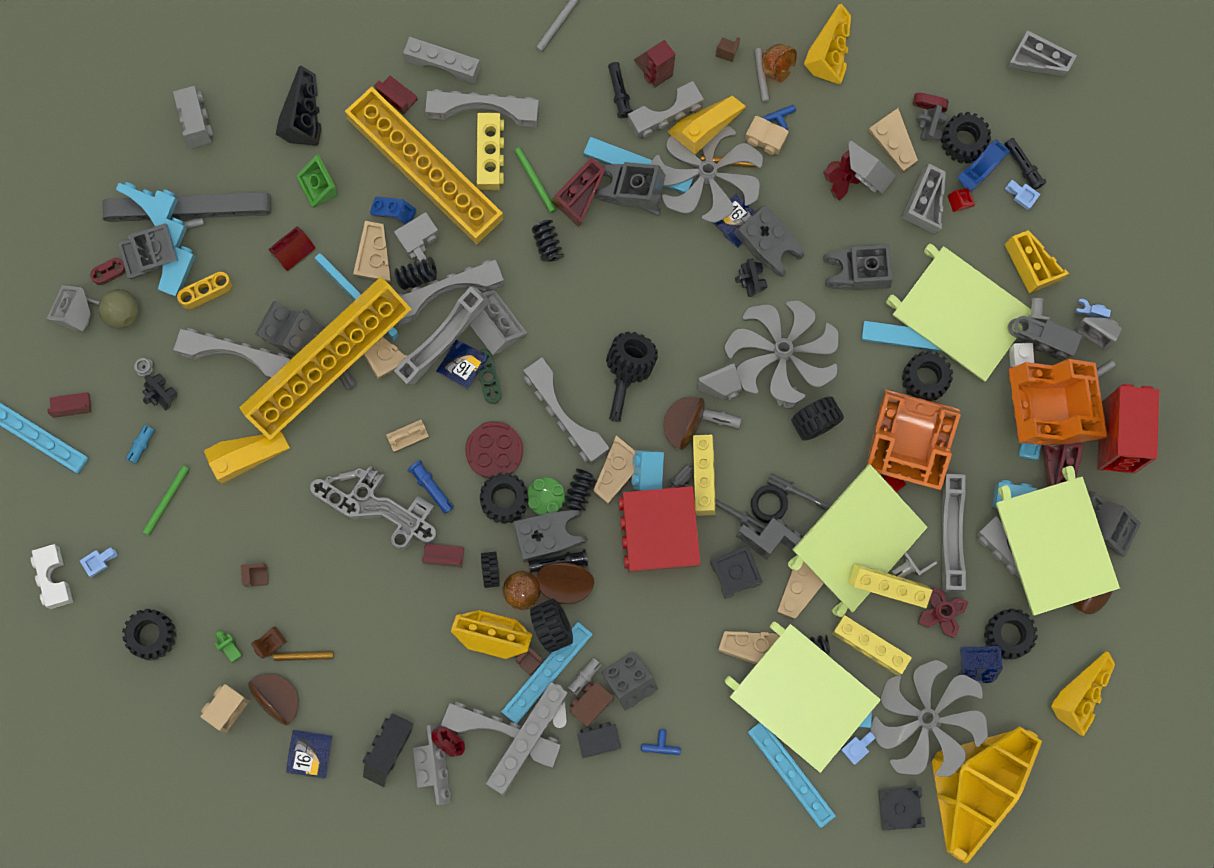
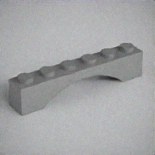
M438 89L427 91L426 119L446 120L450 116L462 111L485 109L503 114L518 126L537 128L539 100H535V98L525 97L522 99L511 95L498 97L495 94L485 96L474 92L462 94L459 91H451L449 93Z
M486 260L480 266L475 268L473 266L468 267L457 275L452 273L441 281H431L428 283V286L423 288L415 287L410 290V293L398 294L411 308L398 322L399 326L417 319L429 302L445 292L469 288L470 286L487 292L504 286V279L496 260Z
M470 286L458 299L451 313L440 327L420 347L408 355L394 372L406 384L415 385L490 303V300L478 288Z
M187 328V330L180 329L173 349L177 355L194 360L212 354L236 355L256 365L268 380L291 360L286 354H271L270 350L264 348L259 350L253 349V346L246 343L238 345L228 338H223V340L216 339L215 335L205 333V335L198 334V331Z
M542 357L523 370L525 383L529 387L532 385L537 399L540 402L544 401L547 405L545 407L546 411L551 417L555 416L558 420L557 426L562 432L566 431L569 435L568 441L573 447H578L581 451L579 455L585 463L588 461L592 465L609 453L610 448L599 433L579 426L563 412L554 393L553 371Z
M946 474L942 485V591L944 593H962L966 590V569L963 555L965 475Z
M552 682L549 684L487 781L486 785L505 796L535 744L565 702L568 692Z
M456 701L454 705L449 703L441 724L442 727H447L460 734L471 730L486 729L502 732L514 739L522 727L510 722V725L502 723L503 719L493 715L491 718L485 717V712L477 709L469 711L465 709L466 705ZM547 736V739L540 737L530 752L534 762L553 768L561 745L558 744L559 740Z

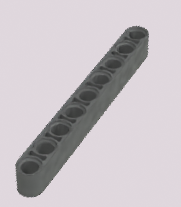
M258 192L174 196L178 199L171 219L265 216L271 214V195ZM108 198L103 200V220L105 221L151 220L144 209L131 198Z

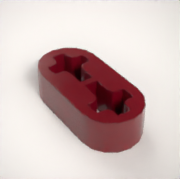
M915 93L913 105L928 110L935 108L936 105L942 106V112L947 111L949 103L943 97L926 93Z
M113 258L93 268L90 272V277L95 284L104 285L122 276L126 270L121 259ZM115 264H118V265H119V269H120L119 271H116V270L114 269V268H115V266H114ZM98 272L103 274L101 280L96 278Z
M439 727L432 731L431 739L433 743L447 755L455 757L464 753V742L450 729Z

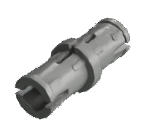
M707 408L704 409L702 420L718 423V426L726 425L739 429L742 417L725 414V411L717 412Z
M592 658L587 666L577 673L578 676L567 689L577 696L583 687L592 681L591 678L602 665Z

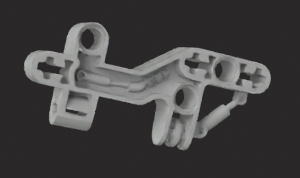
M369 466L366 471L358 468L353 471L340 473L336 477L328 476L325 481L316 479L310 485L311 493L318 500L348 519L384 518L397 526L391 537L392 544L397 550L407 549L414 538L424 544H432L437 539L434 527L427 523L435 506L417 496L409 509L406 510L389 498L375 497L386 475H380L378 470L373 471L372 466ZM357 477L360 479L348 495L331 485L335 480L344 481ZM366 480H368L369 485L374 484V486L371 489L367 484H365ZM323 487V489L327 492V496L325 495V493L317 491L316 488ZM362 489L368 491L367 496L364 498L358 497V493ZM335 495L341 496V500L337 504L331 503V499ZM345 503L351 508L355 506L356 512H349L348 508L344 506ZM420 528H422V530L426 533L431 531L430 533L432 537H426L425 539L424 534L421 531H419ZM399 536L406 538L405 543L402 545L396 544V539Z

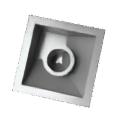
M62 285L47 316V320L69 329L83 332L89 324L91 315L84 290L81 287Z
M1085 317L1074 329L1075 332L1082 334L1084 338L1104 351L1116 342L1122 330L1119 324L1112 319Z
M734 363L700 377L697 383L698 391L721 400L727 398L732 400L738 397V393L742 389Z

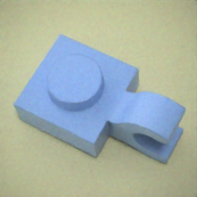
M1013 180L1005 188L1007 192L1016 195L1013 200L1027 210L1032 207L1040 196L1037 191L1026 183L1021 187Z
M1079 299L1077 302L1084 307V309L1077 308L1075 310L1077 314L1087 315L1086 317L1108 319L1110 317L1111 310L1106 309L1103 305L1096 304L1090 306L1085 299Z
M111 547L101 554L98 550H95L81 559L80 562L88 576L92 578L108 568L105 562L114 559L118 554Z
M871 732L866 734L860 741L857 737H854L841 751L855 765L869 752L866 746L876 737Z

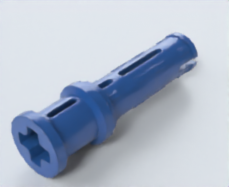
M421 460L417 461L407 471L414 475L418 480L417 484L419 486H423L443 513H448L454 506L432 479V473H428L424 468L423 462Z

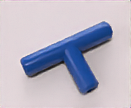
M791 105L761 118L769 122L776 119L779 126L788 130L783 116L795 112L796 108L794 105Z
M664 729L659 730L657 745H641L642 752L681 754L680 747L665 746L667 731Z

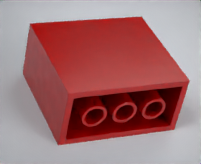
M1122 384V386L1118 387L1102 401L1107 437L1098 439L1097 470L1135 474L1157 459L1160 389H1153L1152 386H1141V388L1134 387L1133 384Z
M693 486L622 493V496L618 499L619 511H623V517L620 518L621 530H625V536H622V549H626L627 556H624L623 560L624 569H628V573L689 568L700 565Z

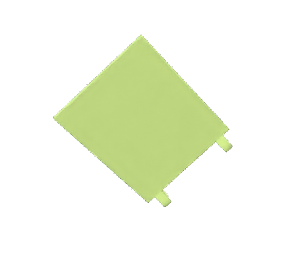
M928 244L924 253L934 258V260L902 302L895 295H890L886 304L896 309L893 314L894 317L985 382L1016 340V337L1008 332L1009 322L1020 316L1031 315V309L944 246L938 251L934 245ZM1018 323L1019 329L1022 330V325Z
M868 464L793 548L797 556L788 562V566L797 571L804 562L841 601L832 609V613L843 617L847 609L854 612L871 593L855 588L848 582L854 563L888 573L928 527L881 475Z
M1073 466L1062 469V473L1067 480L1066 482L1011 498L1008 485L998 488L999 495L1003 501L997 502L996 506L1033 616L1120 589L1083 476L1075 479Z
M774 621L770 628L780 635L779 638L740 684L730 676L725 679V683L734 690L730 698L821 773L881 699L794 626L789 624L784 629Z

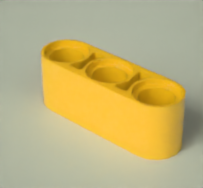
M217 272L181 289L177 294V299L183 308L188 310L194 309L229 292L232 288V282L226 273ZM225 279L226 283L223 286H219L218 282ZM203 288H209L206 294H201ZM186 296H192L189 302H183Z

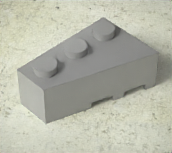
M1027 30L1007 68L1065 77L1077 55Z
M195 86L173 91L176 107L180 115V123L184 130L182 131L183 136L190 149L212 143L210 136H213L211 125L206 123V119H209L206 108H202L201 105L204 102L201 91L198 92Z
M928 164L921 170L902 219L932 234H936L942 229L941 216L945 190V171L931 164Z

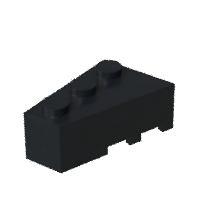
M393 713L389 719L385 718L381 729H383L381 735H376L372 743L374 748L371 753L367 752L363 759V763H365L364 778L385 787L387 776L393 770L394 763L402 752L412 732L414 723Z

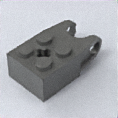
M624 162V164L602 166L605 169L603 175L613 180L609 186L596 190L594 195L598 199L621 206L658 208L666 176L659 165Z
M766 205L758 208L733 232L757 260H760L780 277L786 274L781 263L783 252H788L799 260L804 257L801 247L790 231Z
M889 244L854 246L850 249L830 252L823 256L825 263L836 265L842 270L839 275L826 279L825 286L828 288L846 290L891 288L892 269Z
M1020 316L1011 320L1008 324V332L1012 336L1027 343H1033L1035 350L1043 353L1045 351L1050 352L1052 357L1059 360L1074 356L1082 338V334L1049 320L1040 322L1028 316ZM1018 323L1022 325V330L1019 329Z
M581 511L552 512L515 521L514 527L523 563L561 554L564 551L586 543L588 541L587 536H572L566 531V525L575 518L580 517ZM535 534L543 536L539 542L536 539H532V537H535Z

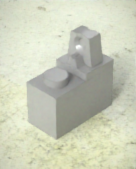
M426 212L394 231L396 239L409 258L413 259L416 257L420 265L422 259L428 262L423 253L426 251L425 244L435 242L439 233Z

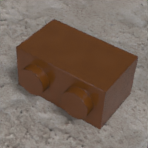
M597 681L594 684L590 682L583 690L585 693L581 699L577 697L570 704L572 708L570 713L586 728L614 699Z

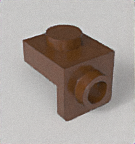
M275 626L261 638L253 641L251 645L254 648V652L261 659L272 656L287 641Z

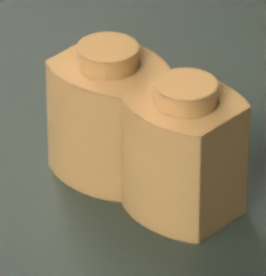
M755 116L746 133L745 140L753 147L759 146L764 148V151L770 155H778L788 137L789 131L781 126L772 124L764 118Z

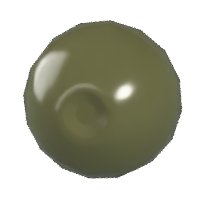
M114 289L107 292L99 302V315L108 326L119 329L125 328L136 320L138 316V302L128 291Z

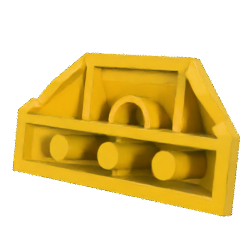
M480 610L463 615L457 614L451 628V633L467 649L504 659L527 652L532 638V634L517 620Z

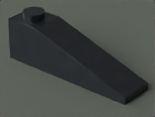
M303 66L298 67L279 116L275 135L289 143L317 146L319 145L321 123H318L317 114L320 112L319 107L316 106L315 98L318 95L316 75Z

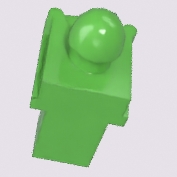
M221 630L216 632V638L219 642H216L215 646L219 651H224L232 663L243 657L234 644L236 640L230 634L225 636V633Z

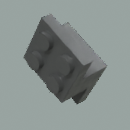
M166 223L129 234L130 239L117 242L128 279L161 270L163 265L178 261Z
M273 301L255 335L285 353L296 355L325 327L302 312L291 311L280 303Z
M1089 491L1088 494L1105 545L1111 547L1118 555L1125 557L1141 523L1125 506L1104 501L1096 492Z
M774 518L760 536L757 535V531L750 525L746 527L744 524L736 535L739 540L766 560L780 542L793 551V548L803 538L797 531H790L786 528L787 524L784 521Z

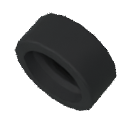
M774 485L760 487L751 499L753 515L764 523H770L773 518L776 520L781 519L788 509L786 494L782 489ZM773 493L780 499V509L776 514L766 515L760 511L758 500L763 494Z

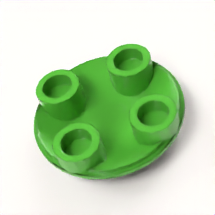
M552 478L536 479L528 488V505L536 514L544 515L558 512L562 508V503L565 501V492L558 481Z

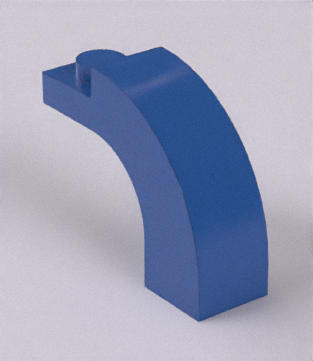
M996 139L970 167L957 177L965 188H969L971 191L975 190L1003 161L1010 150Z

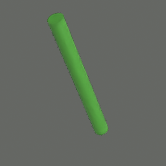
M521 147L514 150L515 154L550 213L555 212L554 204L551 202L550 197Z
M182 465L143 529V533L150 535L189 471V468Z

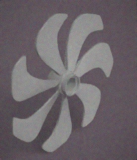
M727 125L702 148L706 159L703 162L674 137L670 136L668 139L667 150L675 158L699 169L669 168L664 165L659 155L655 156L650 165H659L665 173L663 186L676 185L699 176L693 186L684 194L677 197L662 195L665 206L680 213L694 211L699 202L703 184H710L713 195V207L707 214L702 216V219L715 223L730 216L733 212V204L715 182L716 177L740 189L744 194L745 206L757 201L760 187L758 179L753 176L718 173L717 169L737 162H749L761 168L763 162L762 155L750 144L742 143L735 146L715 164L712 161L713 155L720 140L736 135V132Z
M801 301L786 302L785 305L794 313V324L788 338L785 339L781 338L780 318L775 307L771 305L750 307L744 313L743 320L756 319L763 323L771 333L776 344H772L767 339L747 329H737L729 337L724 347L729 359L742 348H758L774 352L751 358L738 366L737 374L740 384L745 391L758 394L756 378L766 366L775 360H778L779 364L771 381L770 392L777 400L795 404L805 398V394L794 390L788 381L786 362L789 360L793 362L803 378L813 387H822L836 378L837 364L826 368H817L793 356V352L834 353L838 348V330L835 327L826 323L825 332L820 338L813 342L793 347L792 342L803 334L815 321V313L811 308ZM780 349H786L787 351L782 352Z
M938 660L923 664L915 670L913 676L917 692L925 706V709L920 711L911 705L901 694V675L887 680L881 695L882 705L891 712L918 717V720L899 727H887L875 716L870 730L876 737L877 743L885 749L894 748L906 741L919 728L923 727L913 751L904 759L890 760L897 773L918 775L926 769L930 749L929 731L934 732L944 756L943 764L935 774L940 777H949L962 766L966 760V753L959 743L939 729L941 723L959 726L970 731L974 737L976 747H979L988 737L986 717L980 711L962 712L941 718L938 714L952 702L963 696L970 695L982 699L983 690L981 684L966 675L956 676L950 682L934 711L931 709L932 685L935 677L946 670L948 666ZM933 716V721L927 724V719Z

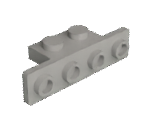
M427 725L429 745L413 748L417 787L434 786L436 805L450 804L451 793L448 785L446 753L437 747L431 739L432 731L441 727V725Z

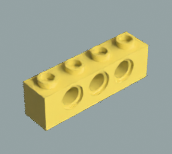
M478 113L477 188L479 190H500V184H504V173H500V166H504V155H500V148H504V137H500L501 131H504V120L500 119V113ZM490 131L496 133L492 137L486 135ZM488 149H494L495 153L487 154L486 151ZM494 167L495 170L493 172L486 171V168Z
M693 435L695 512L697 516L716 515L713 435Z
M855 563L848 580L855 588L923 608H927L932 589L925 584Z
M845 615L840 619L832 632L833 636L895 675L900 676L912 658Z

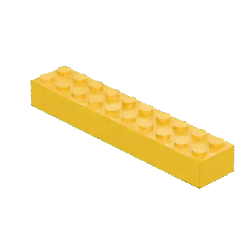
M370 87L345 110L347 120L476 245L503 221V213L373 87Z
M380 277L239 407L240 410L254 426L271 440L399 322L411 308Z

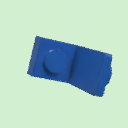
M375 197L370 210L371 215L393 217L404 225L413 220L416 208L404 199Z

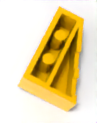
M1029 230L1012 236L1004 244L1029 294L1061 282L1069 274L1066 269L1063 270L1056 263L1057 260L1054 257H1051L1044 250L1045 247Z

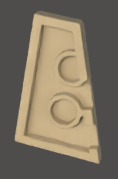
M898 108L869 128L868 132L902 173L917 163V156Z
M365 221L354 268V276L378 280L382 277L386 282L391 283L384 224Z
M383 336L363 354L377 379L393 372L407 357V355L405 356L394 344H391Z
M617 435L593 490L607 504L634 474L633 456L635 451Z
M804 562L799 570L792 569L777 613L792 619H796L824 584Z
M724 631L718 652L757 664L780 635L768 632Z

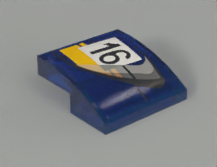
M735 194L730 199L733 204L732 214L712 224L722 231L724 237L738 248L742 242L733 232L755 211L749 205L745 206V201Z
M456 340L436 372L468 390L488 359V356Z
M293 730L286 773L326 778L333 736Z

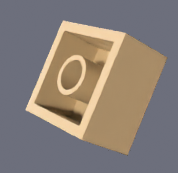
M224 684L223 687L219 686L212 702L206 703L201 710L203 714L200 717L219 731L227 733L250 700L232 687Z

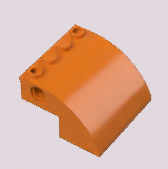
M1068 359L1052 366L1025 362L1009 368V380L1011 382L1019 443L1060 445L1107 437L1096 363Z
M885 389L870 443L866 466L870 464L879 474L941 490L952 456L950 448L961 416L960 409Z

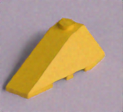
M842 4L837 6L809 49L804 65L813 76L836 84L842 83L846 72L847 63L844 62L845 54L848 53L846 37L850 35L851 15Z
M732 95L681 119L668 133L693 154H696L736 118L746 106Z
M280 431L271 440L262 434L221 441L205 449L204 453L216 479L220 484H223L289 450L290 447Z
M1107 651L1059 693L1057 698L1054 699L1051 706L1056 717L1081 736L1085 735L1095 718V714H1093L1096 703L1100 704L1102 700L1100 697L1101 690L1107 686L1115 666L1110 653Z

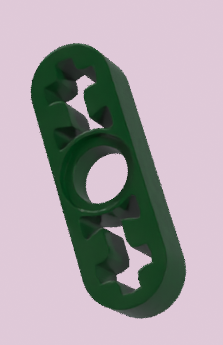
M480 350L476 353L477 356L480 358L481 355L489 357L486 359L487 368H484L482 361H480L481 363L477 368L484 397L489 404H497L501 400L502 395L492 355L488 350ZM486 372H491L494 378L492 381L486 382L483 380V375ZM493 385L494 393H498L495 399L487 396L490 395L489 387L485 388V386Z

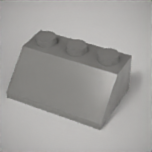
M850 141L851 169L856 173L855 177L874 193L879 191L883 194L896 175L873 155L853 141Z
M495 289L483 293L490 300V303L470 323L476 335L479 336L492 355L506 350L527 334V331Z

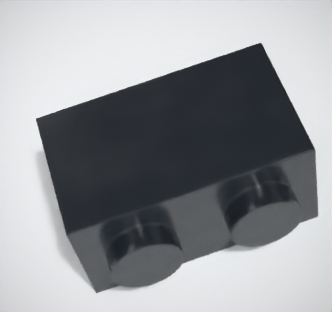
M611 722L600 724L599 729L592 730L591 727L581 729L580 733L577 734L582 758L621 749L616 724L611 725Z

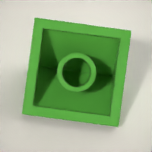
M316 155L296 175L312 207H316L339 196L319 155Z

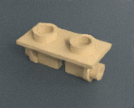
M422 420L386 434L393 452L429 437Z

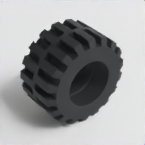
M961 112L958 113L957 117L954 115L948 121L942 134L941 143H943L942 149L947 150L945 154L952 156L951 160L958 159V163L963 161L970 163L971 160L974 162L986 150L991 141V129H987L989 124L983 122L984 118L982 116L978 118L976 113L970 115V112H966L963 115ZM959 131L971 133L975 143L970 145L962 143L956 133Z
M625 332V334L620 333L614 338L607 354L606 362L607 367L611 369L610 372L616 374L618 379L622 378L625 382L635 383L636 381L642 382L650 376L658 359V350L655 349L656 345L651 343L649 338L644 337L645 335H639L637 332Z
M922 351L918 355L915 354L903 370L902 380H904L903 387H907L906 392L908 394L912 393L913 397L928 401L937 400L940 396H943L953 380V377H951L953 369L949 368L951 364L950 362H945L947 358L945 356L939 357L940 353L938 352L932 354V351H927V353ZM929 368L933 370L937 376V383L935 385L923 384L918 378V369Z
M833 396L819 399L804 407L792 417L791 421L803 441L813 439L834 428L843 420L844 415Z
M501 472L497 476H490L491 479L486 480L484 486L481 487L480 503L483 512L490 520L493 519L496 523L502 522V524H506V522L513 523L515 519L519 520L521 515L526 512V507L528 506V491L524 482L519 480L518 476H512L511 473L507 472L506 474ZM507 488L515 493L516 500L512 506L499 508L494 504L493 495L499 489Z
M552 598L530 609L533 628L541 645L547 652L552 653L573 644V634L569 621L561 605Z
M154 609L136 611V615L132 614L129 616L131 619L125 622L127 626L126 629L123 628L122 633L125 634L122 639L130 653L141 659L157 660L158 657H164L167 651L170 652L172 650L170 647L172 644H175L174 637H176V632L174 631L175 626L169 617ZM154 623L159 628V637L154 644L145 646L140 642V632L144 626Z
M1005 609L990 618L989 623L985 626L986 632L984 637H987L985 643L991 647L989 649L991 652L996 653L995 656L1003 657L1006 660H1013L1031 651V648L1036 644L1034 642L1037 640L1038 635H1035V632L1038 630L1037 627L1033 626L1034 620L1028 618L1029 614H1023V611L1019 609L1017 611L1015 609ZM1010 623L1019 629L1020 641L1017 645H1009L1003 640L1001 629L1004 624Z

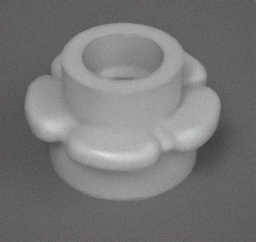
M140 358L136 361L134 370L137 371L139 376L149 375L153 371V363L150 359Z

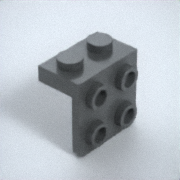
M634 652L626 655L602 671L603 677L618 697L625 711L658 690L653 677Z

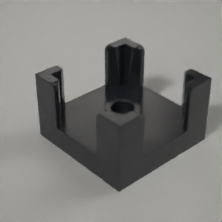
M748 546L715 558L710 562L713 572H716L722 586L721 591L724 599L750 587L759 586L763 582Z
M921 787L878 790L882 830L925 827V818L921 816Z

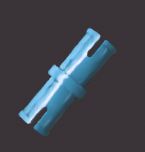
M143 425L137 439L133 440L132 443L134 444L125 459L137 464L143 450L147 449V443L155 430L147 427V425Z

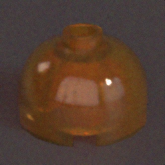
M785 44L771 46L762 55V66L765 74L772 80L784 81L791 73L788 71L791 65L795 66L797 51Z
M517 571L509 575L504 581L502 588L506 603L517 610L530 609L539 601L541 595L538 579L526 571Z

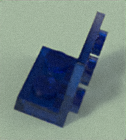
M1001 646L960 648L961 670L958 675H966L975 681H982V683H993L1003 670Z

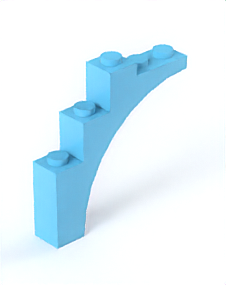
M125 182V185L118 183L116 190L138 203L149 215L155 226L165 223L168 225L178 261L163 265L158 290L177 297L178 292L184 287L196 258L195 255L191 254V249L181 246V249H179L187 227L183 226V221L172 218V221L170 220L178 199L174 197V193L165 189L163 192L157 190L155 197H153L154 193L145 189L142 192L138 191L136 186L131 183Z

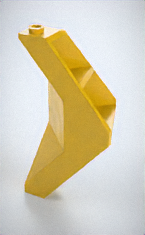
M1019 726L1013 731L986 738L979 747H976L975 741L963 744L961 746L966 753V760L949 777H940L935 774L943 764V751H938L932 759L931 763L946 851L961 862L968 863L1020 798L1042 743L1037 738V734L1030 730L1026 731Z

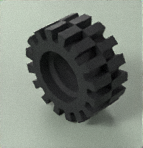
M497 552L481 553L484 588L500 587Z

